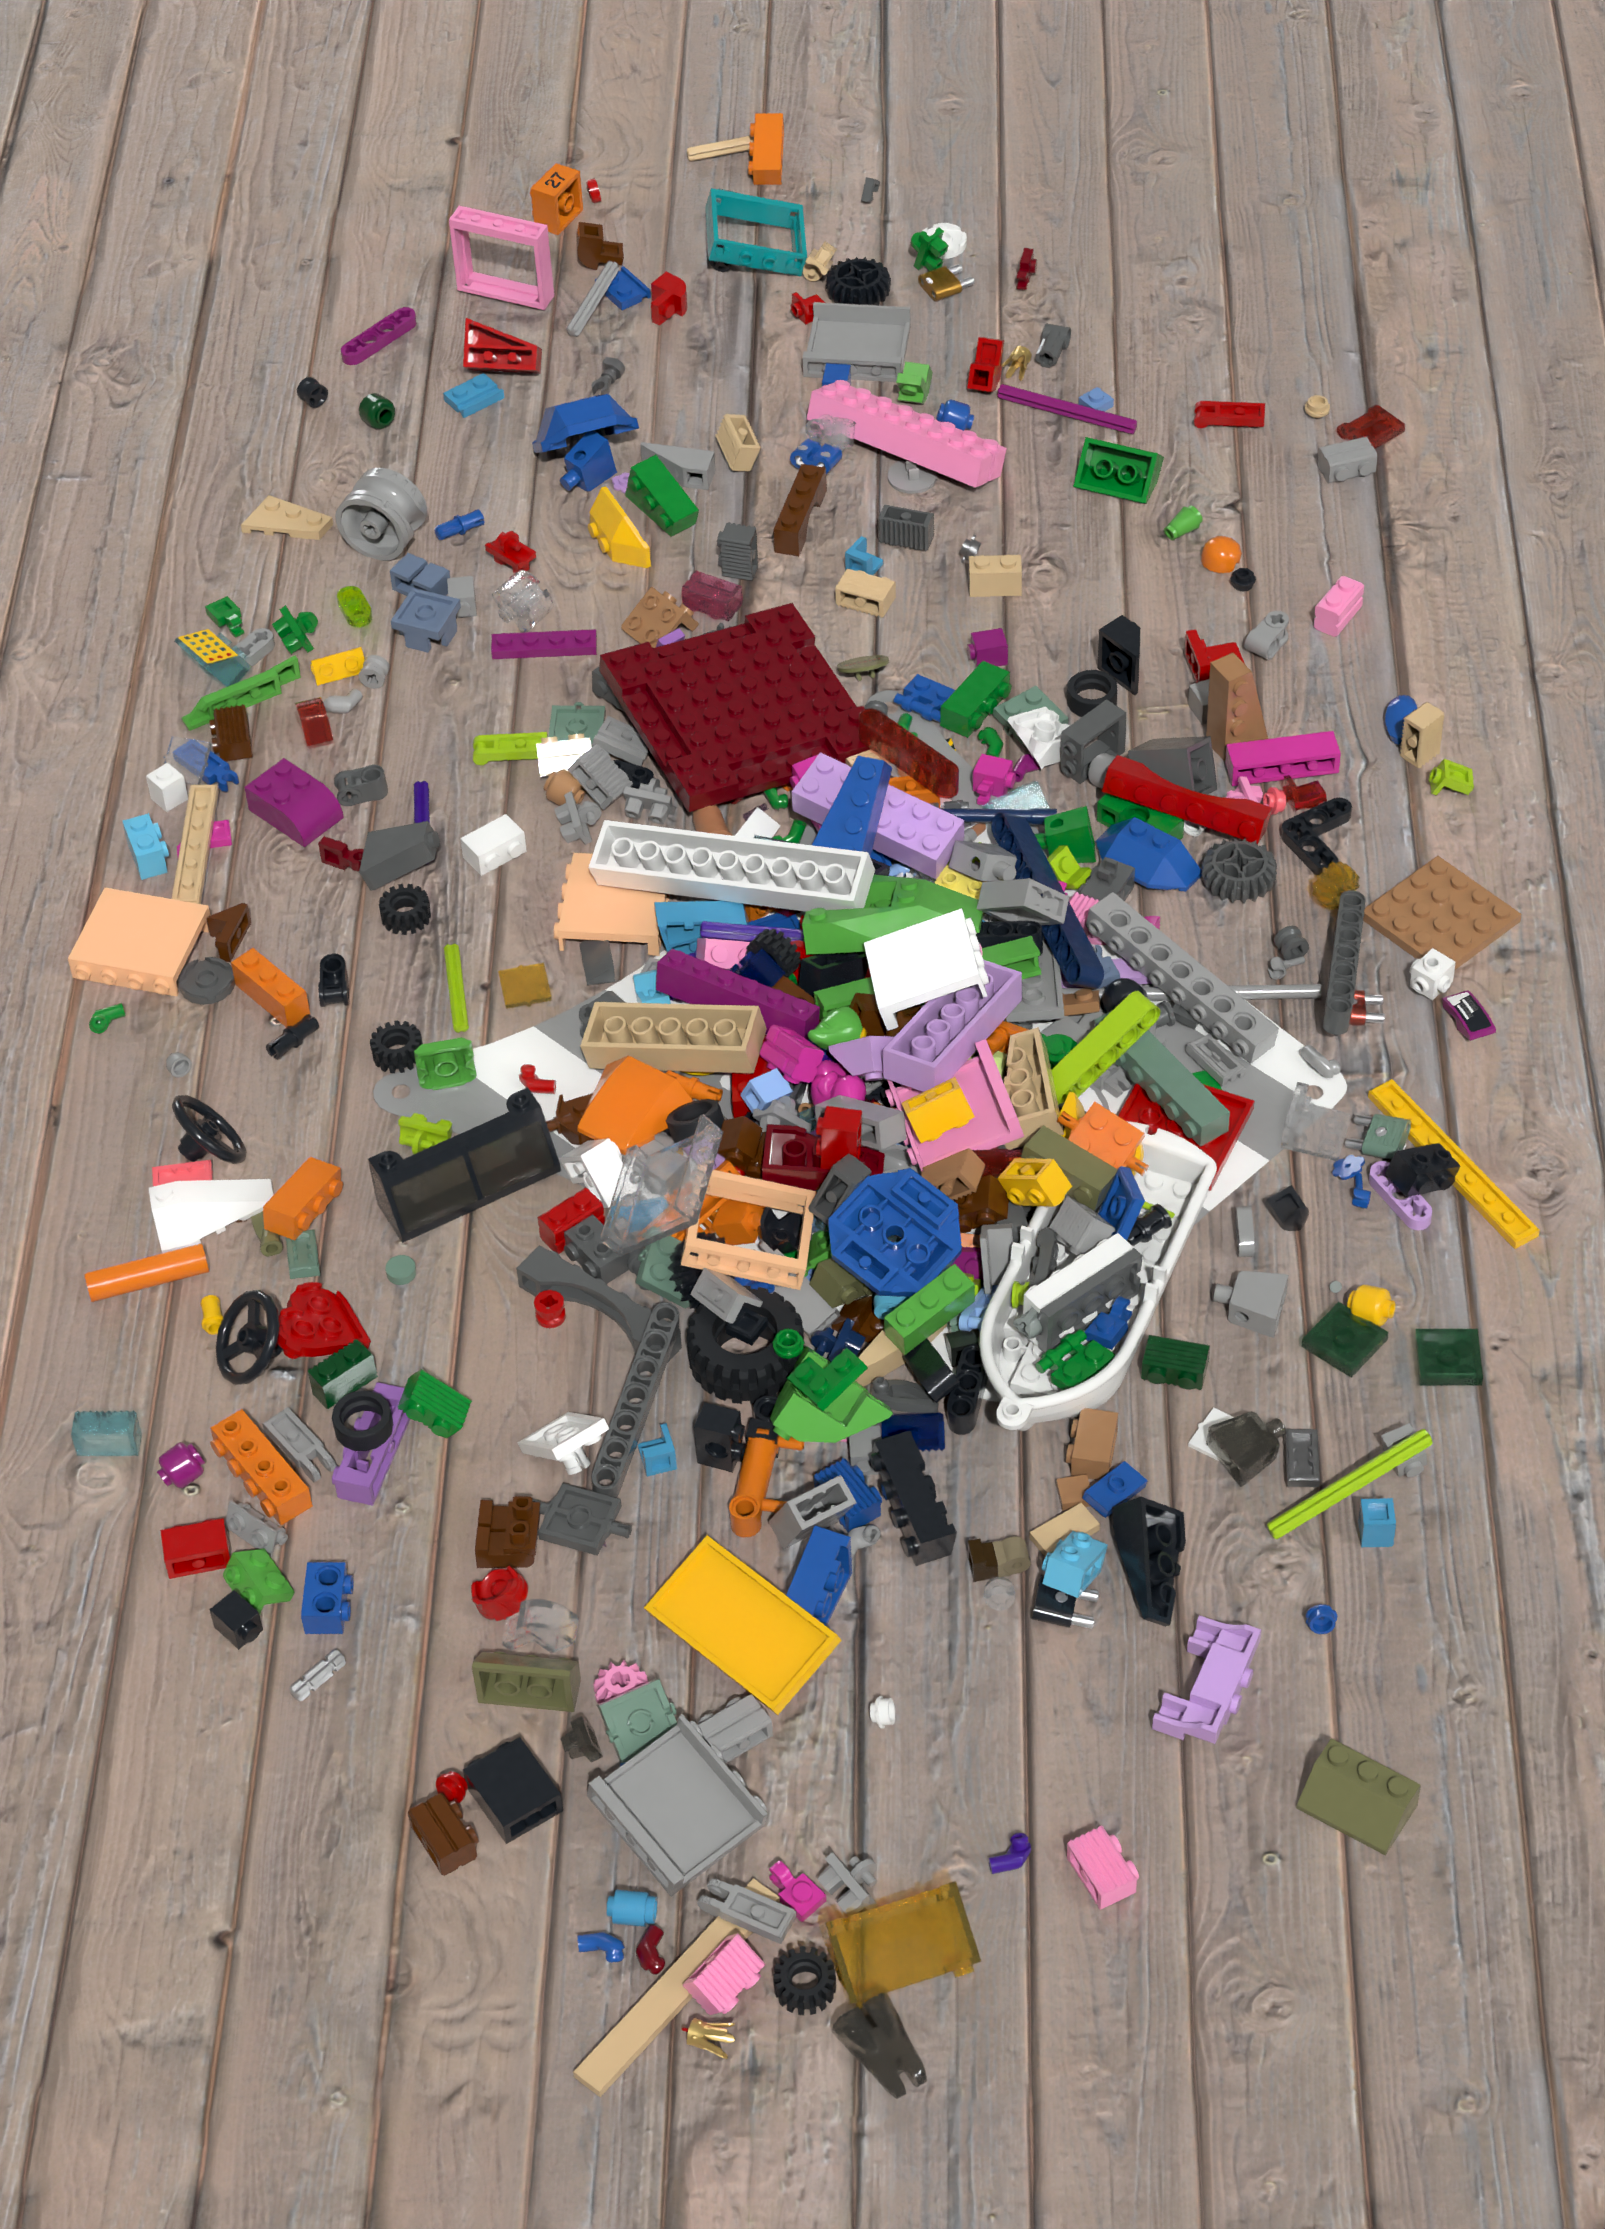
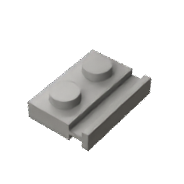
M607 716L592 743V746L599 744L600 748H603L608 753L639 766H642L643 761L650 753L636 728L610 716Z

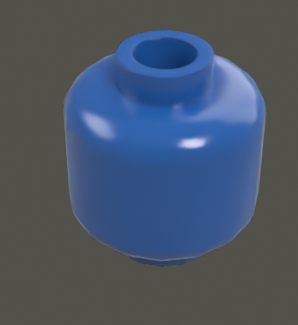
M949 399L945 404L941 403L936 420L950 422L955 425V428L964 431L965 429H971L974 415L970 414L971 409L968 404Z

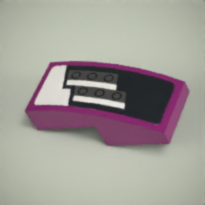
M1469 990L1442 998L1443 1008L1456 1019L1457 1030L1468 1040L1471 1041L1496 1033V1027L1488 1013Z

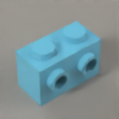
M149 813L123 820L127 844L141 880L167 873L165 857H168L169 853L165 841H159L162 835L158 823H152Z
M1072 1531L1065 1540H1059L1053 1553H1047L1042 1564V1570L1045 1571L1042 1584L1078 1598L1101 1572L1108 1544L1095 1540L1086 1533Z

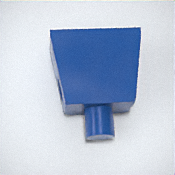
M593 430L588 431L566 454L564 461L568 472L560 478V483L568 491L577 485L584 491L590 492L615 475L617 470L608 440Z

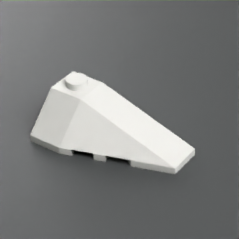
M271 1179L175 1181L149 1187L151 1208L162 1253L200 1244V1239L213 1232H216L218 1235L226 1230L225 1226L237 1220L245 1221L261 1213L263 1206L274 1195Z

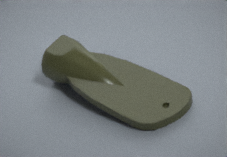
M263 1211L252 1216L251 1221L257 1238L260 1241L262 1254L267 1257L280 1254L283 1250V1244L279 1238L280 1235L264 1229Z

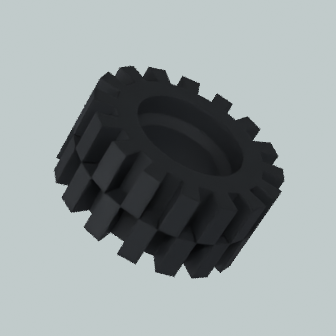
M398 884L399 889H395L392 886L389 888L390 893L385 891L383 897L379 899L383 926L388 931L392 929L394 934H398L401 931L402 935H407V931L410 930L411 934L416 933V928L420 931L424 929V924L428 925L429 918H431L429 898L426 891H421L419 886L413 889V884H408L407 888H404L403 884ZM403 907H412V908H413V909H411V910H409V911H405V912H399V911H397L398 909L403 908Z
M765 929L746 948V956L750 957L747 961L749 964H754L752 967L754 972L758 970L760 972L759 976L761 978L766 976L767 981L770 983L773 980L776 983L783 975L788 978L801 963V960L798 959L801 956L800 952H795L797 949L796 944L791 945L790 941L792 939L789 937L785 939L783 937L784 933L780 931L777 934L776 929Z
M394 1021V1025H390L387 1022L384 1023V1029L381 1026L376 1028L377 1033L373 1032L371 1035L372 1039H370L375 1065L378 1068L381 1066V1070L384 1072L389 1068L390 1073H395L396 1069L403 1073L406 1067L412 1070L414 1068L413 1063L416 1064L414 1051L423 1044L420 1030L414 1024L409 1027V1022L404 1021L402 1025H400L399 1021ZM395 1045H405L399 1049H389Z
M801 1946L800 1953L797 1954L794 1948L788 1950L789 1957L787 1958L783 1954L779 1958L780 1964L776 1963L774 1967L775 1974L773 1976L776 1998L779 1997V2003L782 2007L787 2004V2011L793 2013L795 2008H798V2015H804L805 2009L810 2010V2015L816 2014L817 2006L823 2011L827 2008L826 2001L831 2003L834 1999L833 1993H836L834 1963L831 1959H827V1954L823 1951L818 1956L817 1948L811 1947L810 1953L806 1952V1946ZM810 1972L817 1976L818 1983L813 1988L803 1990L794 1987L792 1979L796 1974Z

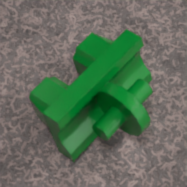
M940 227L936 228L935 233L931 236L927 235L924 231L913 234L910 243L918 252L914 267L917 270L922 269L924 266L929 271L942 267L944 261L940 257L947 252L949 245L942 240L944 231Z
M286 605L279 609L283 617L272 625L288 651L293 654L301 647H304L307 653L313 650L314 647L305 633H313L318 624L315 614L312 612H300L298 617L294 618Z

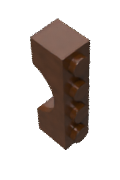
M801 464L773 529L775 553L800 556L806 542L807 527L813 506H821L827 492L825 467Z

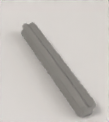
M608 261L566 328L570 336L577 337L581 333L619 271L616 262Z

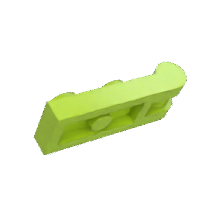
M547 732L478 735L473 739V762L477 765H485L488 761L538 759L536 744L542 743L541 738H547L548 734Z

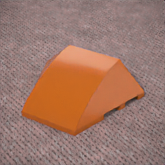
M628 1055L606 1065L579 1122L577 1131L594 1140L609 1138L618 1146L620 1153L626 1155L655 1140L656 1134L668 1128L666 1122L668 1115L673 1110L693 1100L676 1078Z

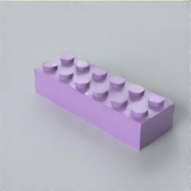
M820 752L792 790L793 811L822 825L852 767ZM888 784L873 849L937 879L951 859L955 840H964V820Z
M984 960V968L989 979V983L985 984L987 997L983 998L979 985L975 984L929 1000L883 1049V1078L922 1092L951 1079L977 1050L975 1043L987 1039L1021 1002L1022 972Z

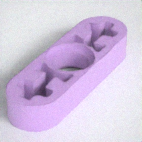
M1386 1161L1374 1163L1370 1167L1369 1184L1409 1228L1424 1230L1429 1227L1432 1218V1208L1420 1194L1409 1196L1403 1200L1393 1197V1193L1401 1191L1389 1178L1388 1180L1385 1178L1387 1176L1385 1173L1390 1163Z

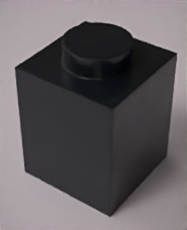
M235 1590L209 1609L214 1628L238 1650L245 1644L254 1641L260 1632L263 1631L259 1612Z

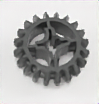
M1234 837L1232 842L1223 839L1221 845L1214 844L1211 850H1207V854L1202 861V878L1206 889L1211 890L1213 896L1220 895L1222 901L1227 898L1231 899L1232 903L1235 900H1241L1245 904L1247 899L1255 902L1258 896L1265 897V894L1271 891L1277 878V864L1272 852L1267 851L1266 845L1258 846L1256 840L1250 843L1247 842L1246 838L1243 841H1237Z

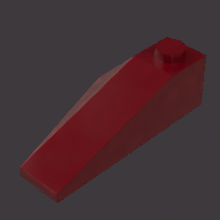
M767 1124L762 1180L812 1191L819 1190L830 1172L827 1169H820L821 1156H816L817 1140L821 1137L808 1134L807 1129L799 1126ZM861 1146L859 1161L871 1169L872 1173L870 1176L882 1174L884 1172L885 1153Z

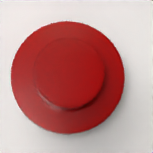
M450 1771L447 1774H441L436 1780L438 1794L443 1793L448 1802L454 1800L458 1804L465 1798L468 1785L460 1774Z

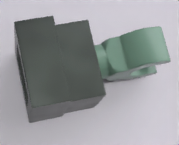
M960 1313L947 1323L949 1333L946 1334V1348L952 1367L958 1366L960 1355L965 1347L978 1344L975 1333L973 1334L972 1330L969 1332L959 1329Z

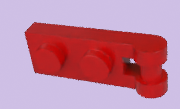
M1199 401L1195 404L1196 415L1194 416V425L1197 428H1205L1208 425L1264 427L1265 403Z

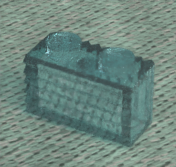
M91 1410L81 1413L77 1411L74 1414L71 1438L77 1456H138L142 1432L137 1413L134 1410L131 1413L128 1410L126 1412L114 1411L112 1413L110 1411L106 1413L104 1411L100 1413L95 1411L93 1413Z

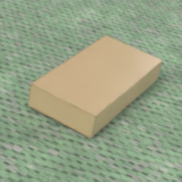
M1079 1503L1032 1530L1029 1539L1046 1557L1048 1552H1054L1059 1540H1065L1072 1531L1083 1532L1091 1536L1100 1530V1523L1082 1503Z

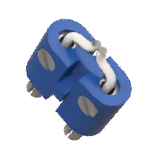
M821 437L808 438L791 453L790 461L797 468H800L801 464L825 467L827 474L842 459V451L845 449V446L839 442L837 445L825 443L821 447Z

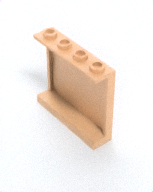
M573 853L571 864L566 865V880L568 881L562 885V900L564 901L558 904V919L560 921L554 924V939L559 941V950L564 951L566 939L609 940L647 943L648 955L660 956L662 936L658 928L654 902H669L670 894L597 885L588 868L593 854Z
M104 888L68 957L72 978L127 987L134 990L155 992L162 995L178 996L179 992L176 981L201 931L209 933L207 917L211 915L209 906Z

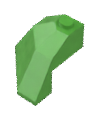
M806 1346L792 1372L808 1357L812 1358L823 1369L831 1362ZM787 1379L777 1398L770 1420L775 1426L773 1431L788 1441L793 1437L799 1442L836 1443L890 1418L893 1412L888 1405L868 1393V1390L857 1381H854L822 1411Z

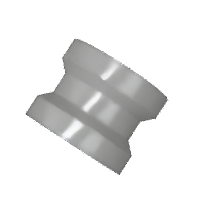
M378 655L366 657L363 668L358 675L359 680L366 687L380 688L383 686L385 676L390 669L389 663Z

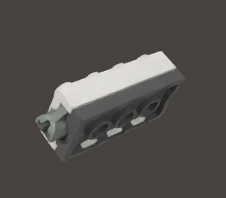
M1119 1233L1109 1239L1100 1241L1094 1249L1085 1255L1077 1256L1071 1264L1062 1270H1056L1047 1280L1039 1285L1030 1287L1024 1294L1023 1315L1013 1322L1014 1326L1038 1346L1042 1352L1045 1353L1048 1349H1055L1061 1344V1339L1068 1333L1073 1334L1078 1329L1085 1330L1101 1312L1109 1314L1114 1301L1119 1296L1130 1300L1139 1294L1140 1277L1136 1274L1141 1271L1142 1254L1133 1248Z

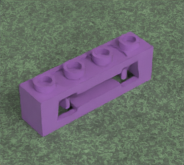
M379 1382L376 1383L373 1392L382 1395L388 1401L393 1419L392 1434L384 1444L372 1450L370 1468L369 1462L366 1461L370 1450L353 1451L344 1447L340 1467H335L332 1475V1484L335 1485L338 1498L373 1506L410 1421V1418L407 1417L406 1413H403V1410H398V1404L404 1388ZM364 1411L362 1417L356 1419L354 1431L371 1429L378 1424L381 1416L372 1411Z

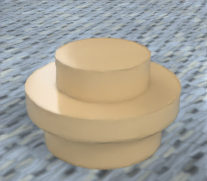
M1321 395L1311 396L1305 404V412L1313 418L1324 417L1330 411V404L1327 398Z

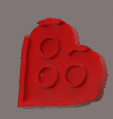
M307 1282L298 1285L296 1290L290 1295L287 1308L282 1309L279 1315L280 1327L277 1343L283 1348L285 1356L291 1359H297L300 1356L317 1357L333 1355L334 1352L338 1353L339 1349H343L344 1346L353 1343L354 1340H359L368 1349L371 1341L347 1299L338 1290L334 1294L327 1289L321 1288L322 1283Z

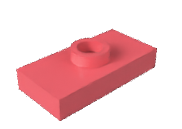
M211 1160L152 1167L153 1187L175 1181L213 1180Z

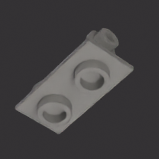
M232 1500L229 1501L225 1527L256 1549L265 1548L269 1556L273 1557L275 1545H283L288 1539V1535L283 1527L277 1526L270 1520L264 1523L265 1517L251 1508L248 1503L236 1504Z

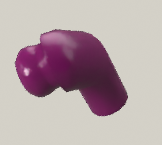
M1031 754L1021 756L1014 766L1013 772L1016 773V782L1022 781L1026 773L1040 769Z

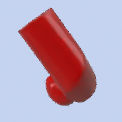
M524 1064L521 1066L519 1080L532 1093H556V1080L540 1079L535 1074L536 1068L534 1065Z

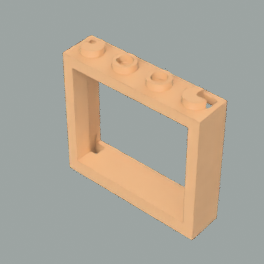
M699 1167L693 1188L681 1265L701 1270L707 1268L725 1275L800 1290L807 1267L814 1216L808 1207L817 1191ZM703 1194L803 1214L797 1259L696 1238ZM690 1252L698 1253V1256L690 1255ZM788 1273L796 1274V1277L789 1276Z

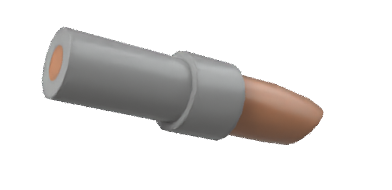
M977 823L973 827L966 829L963 841L973 842L985 831L986 823Z

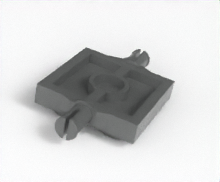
M562 1483L557 1495L549 1503L532 1498L533 1502H540V1514L544 1515V1521L538 1531L539 1540L598 1556L605 1540L611 1534L627 1539L631 1535V1525L615 1522L622 1507L621 1499L564 1483Z

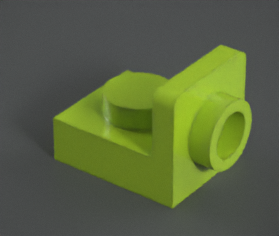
M1444 758L1430 772L1431 794L1437 796L1445 786L1451 790L1469 795L1474 789L1473 770Z
M1067 845L1059 846L1047 858L1058 881L1067 883L1066 889L1076 890L1080 888L1091 875L1092 870L1090 867H1080Z

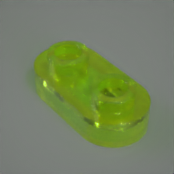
M355 586L341 588L337 592V602L348 624L354 627H363L369 624L372 620V611L361 589Z

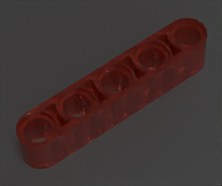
M869 708L859 713V739L863 744L937 796L947 799L958 794L959 769L955 763L879 710Z

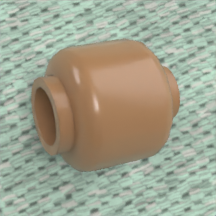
M561 769L558 772L553 771L543 788L546 791V798L558 806L566 803L564 795L571 791L574 794L576 804H580L586 794V791L582 790L583 787L579 781L565 769Z

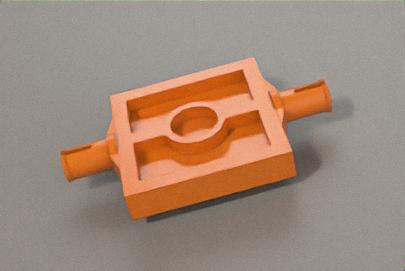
M1094 1101L1087 1113L1079 1120L1073 1118L1065 1111L1059 1116L1057 1122L1071 1130L1070 1137L1068 1138L1069 1141L1116 1169L1120 1168V1166L1130 1167L1141 1176L1148 1170L1149 1165L1135 1157L1136 1149L1144 1139L1145 1133Z

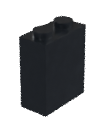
M520 1737L511 1742L503 1743L496 1751L483 1758L473 1760L463 1769L468 1791L506 1844L563 1812L561 1793Z

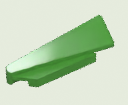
M292 656L263 673L201 697L192 712L181 717L183 723L191 731L210 723L209 720L214 719L213 710L215 708H230L231 706H241L242 704L247 708L282 694L280 686L301 678L298 658Z

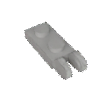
M289 1407L262 1423L264 1431L299 1468L302 1467L305 1474L312 1481L316 1482L321 1478L318 1469L311 1462L315 1457H318L321 1464L328 1471L331 1472L335 1469L336 1463L324 1449L323 1443Z
M716 1878L710 1879L707 1884L708 1890L716 1896L725 1899V1902L723 1903L706 1895L700 1896L697 1902L700 1909L715 1917L720 1916L723 1920L779 1944L783 1942L796 1919V1911L737 1884L733 1886Z

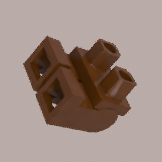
M528 1496L513 1497V1502H508V1506H494L493 1500H480L475 1543L477 1568H506L508 1566L512 1568H527L534 1564L541 1510L540 1502H533L532 1498Z

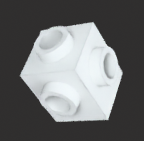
M1432 948L1425 956L1415 960L1411 965L1409 987L1431 1000L1435 999L1441 992L1445 993L1451 986L1454 979L1456 962Z

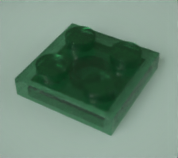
M1338 1302L1302 1339L1301 1347L1352 1378L1388 1340L1389 1332L1369 1320L1352 1314L1350 1308Z
M1416 1329L1415 1344L1419 1386H1482L1483 1373L1478 1329Z

